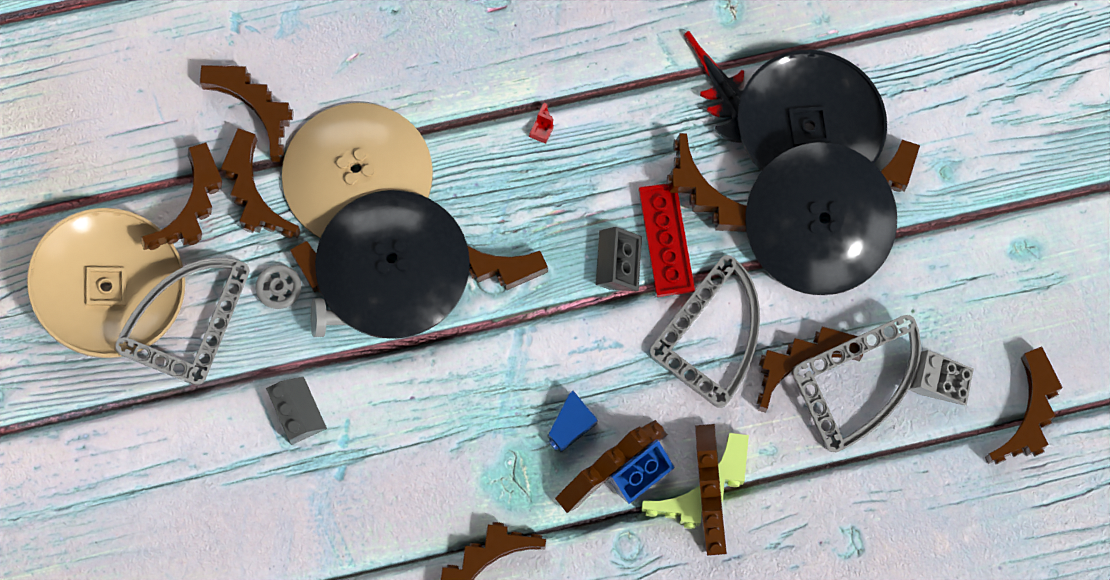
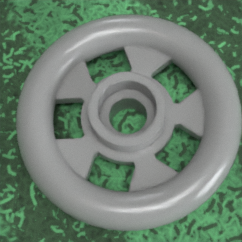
M273 265L261 272L256 281L257 297L265 306L273 309L289 307L298 299L301 292L299 275L292 268L285 265ZM279 272L280 277L272 279L271 274ZM288 276H290L293 280V282L289 285L285 280V278H287ZM264 283H269V290H263ZM277 285H282L281 290H276L275 288ZM290 290L292 292L290 297H284L283 295ZM271 294L277 296L278 300H270Z

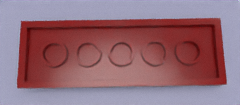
M667 183L639 187L656 296L664 297L695 292L678 193H670V187L667 186Z

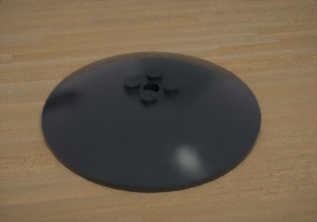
M797 50L774 57L763 64L751 76L739 101L737 114L739 135L748 156L760 171L773 159L792 148L819 142L849 147L864 155L875 164L886 141L887 114L882 97L876 86L856 65L829 52ZM811 123L814 129L807 130L804 124Z
M809 143L780 154L759 174L747 200L745 211L746 233L751 250L757 261L776 281L804 294L833 295L861 285L871 278L883 265L896 237L897 207L887 179L867 157L839 144ZM821 213L829 215L828 223L823 224L820 222L819 216Z
M402 190L370 193L342 208L326 226L318 244L315 261L318 286L331 311L354 330L369 336L387 339L414 336L433 328L444 320L456 307L465 291L470 267L466 239L460 226L449 212L438 203L423 195ZM391 254L397 256V261L394 263H389L386 260Z

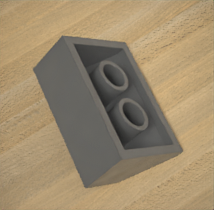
M619 227L599 230L597 286L608 290L639 291L642 236Z
M304 377L283 380L266 388L291 445L327 429Z

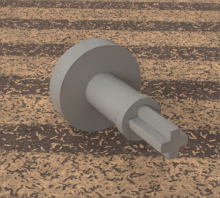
M323 298L312 299L310 322L313 337H324L326 325H346L331 310H326Z

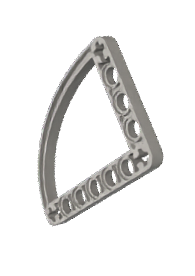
M730 255L723 256L650 349V357L656 363L717 408L725 407L738 390L752 361L759 335L760 306L758 295L750 275L741 263ZM730 261L732 268L727 267L723 273L721 270L724 267V262ZM734 272L741 280L747 293L751 324L743 360L732 382L725 390L672 351V349ZM719 275L722 281L715 284L711 281V276ZM702 289H707L710 292V296L702 298L699 292ZM696 304L699 310L696 313H691L688 310V306ZM679 318H684L687 321V326L683 328L678 327L676 321ZM673 333L676 339L673 342H667L665 335ZM663 343L665 345L662 350L663 355L655 356L654 349L659 350ZM671 359H676L679 361V367L673 369L669 366L668 362ZM688 370L693 371L695 378L687 380L684 377V373ZM702 382H707L710 384V390L703 392L699 385ZM714 388L717 389L715 391L716 395H724L725 402H717V396L714 394L712 397L709 396Z
M210 258L191 263L173 272L157 284L136 307L117 339L115 351L123 357L195 386L202 384L208 375L250 272L248 265L234 259ZM243 267L245 274L240 276L239 281L235 280L238 274L236 269ZM205 269H231L192 364L129 338L137 321L149 305L176 281ZM230 284H236L238 286V292L236 294H232L228 291V286ZM223 301L230 302L231 309L229 311L222 310L221 303ZM217 318L224 321V327L221 329L214 326V320ZM208 336H214L217 339L215 346L207 344L206 339ZM127 342L129 348H133L136 345L133 356L130 355L131 350L121 351L119 343ZM139 349H145L148 352L146 359L138 358L137 351ZM205 353L209 356L210 360L207 364H202L199 361L200 354ZM158 356L164 357L166 365L163 367L157 366L155 359ZM175 364L183 365L184 372L182 374L174 372ZM199 367L206 368V371L202 369L199 376L202 377V380L194 381L192 373L195 374Z
M900 316L799 363L793 368L792 375L825 447L830 452H839L871 433L892 414L907 394L915 378L921 355L919 329L912 316ZM904 318L906 321L910 320L909 329L902 327L898 331L897 326L904 323ZM887 326L892 327L894 330V334L890 338L884 334V329ZM908 333L910 356L907 369L899 387L886 405L870 421L847 437L842 438L814 377ZM870 334L874 335L877 339L873 346L869 345L866 341L867 336ZM853 342L859 345V351L856 354L849 351V345ZM834 351H839L842 355L839 362L833 361L831 357ZM816 359L823 360V369L817 370L814 367ZM807 363H810V368L814 373L811 374V371L804 373V378L798 376L799 367L806 369L809 367ZM809 384L815 388V393L812 396H808L805 393V387ZM817 402L823 405V411L819 414L813 411V405ZM824 420L830 421L832 425L829 431H824L821 428ZM835 431L836 434L832 435L834 440L839 441L837 444L838 448L831 447V437L826 438L825 435Z

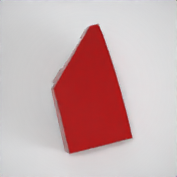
M543 103L537 115V120L529 133V137L546 144L554 129V119L550 116L547 104Z

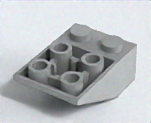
M929 350L921 351L919 366L909 390L922 396L966 406L974 369Z

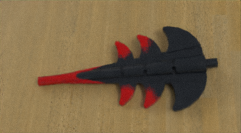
M687 31L684 37L694 49L714 85L708 90L701 91L700 96L710 100L719 98L722 100L720 104L708 107L707 112L716 117L726 118L731 116L732 118L729 123L716 126L715 131L731 142L742 143L738 130L737 114L743 90L738 88L743 82L744 70L728 78L703 50L691 32Z

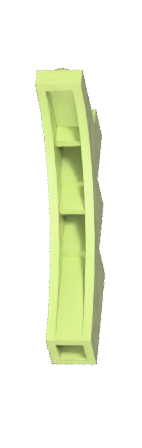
M729 433L725 452L721 462L718 464L722 502L724 483H728L730 487H739L745 481L749 435ZM700 486L689 493L673 499L643 501L641 512H645L646 516L651 517L662 514L665 515V518L677 519V516H679L680 525H684V528L696 529V526L699 527L701 524L702 514Z

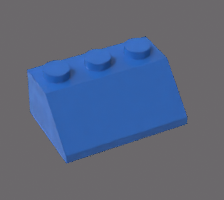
M656 439L610 476V482L617 494L630 504L675 467L659 440Z

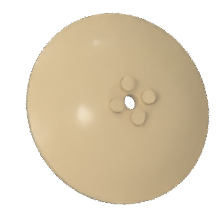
M369 103L343 104L314 116L300 128L290 142L282 167L283 190L291 211L308 231L321 238L331 219L352 201L370 193L386 190L408 191L429 198L433 180L430 152L420 132L399 113L386 107ZM353 165H360L361 170L358 173H353L351 167Z
M96 208L68 216L58 222L43 236L30 260L27 288L30 304L36 318L51 337L77 353L98 358L123 357L115 351V344L129 317L157 284L183 267L174 244L166 243L160 245L155 250H143L141 244L142 236L161 231V229L146 218L129 211L113 208ZM185 277L165 289L149 305L129 336L130 339L151 346L170 329L183 303ZM102 283H109L112 288L110 291H103L100 285ZM127 342L119 343L121 351L131 350L130 355L133 354L137 347L134 345L133 348H129Z

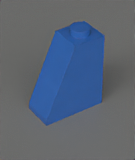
M574 391L570 392L549 432V444L554 450L558 449L560 452H563L596 426L598 422Z

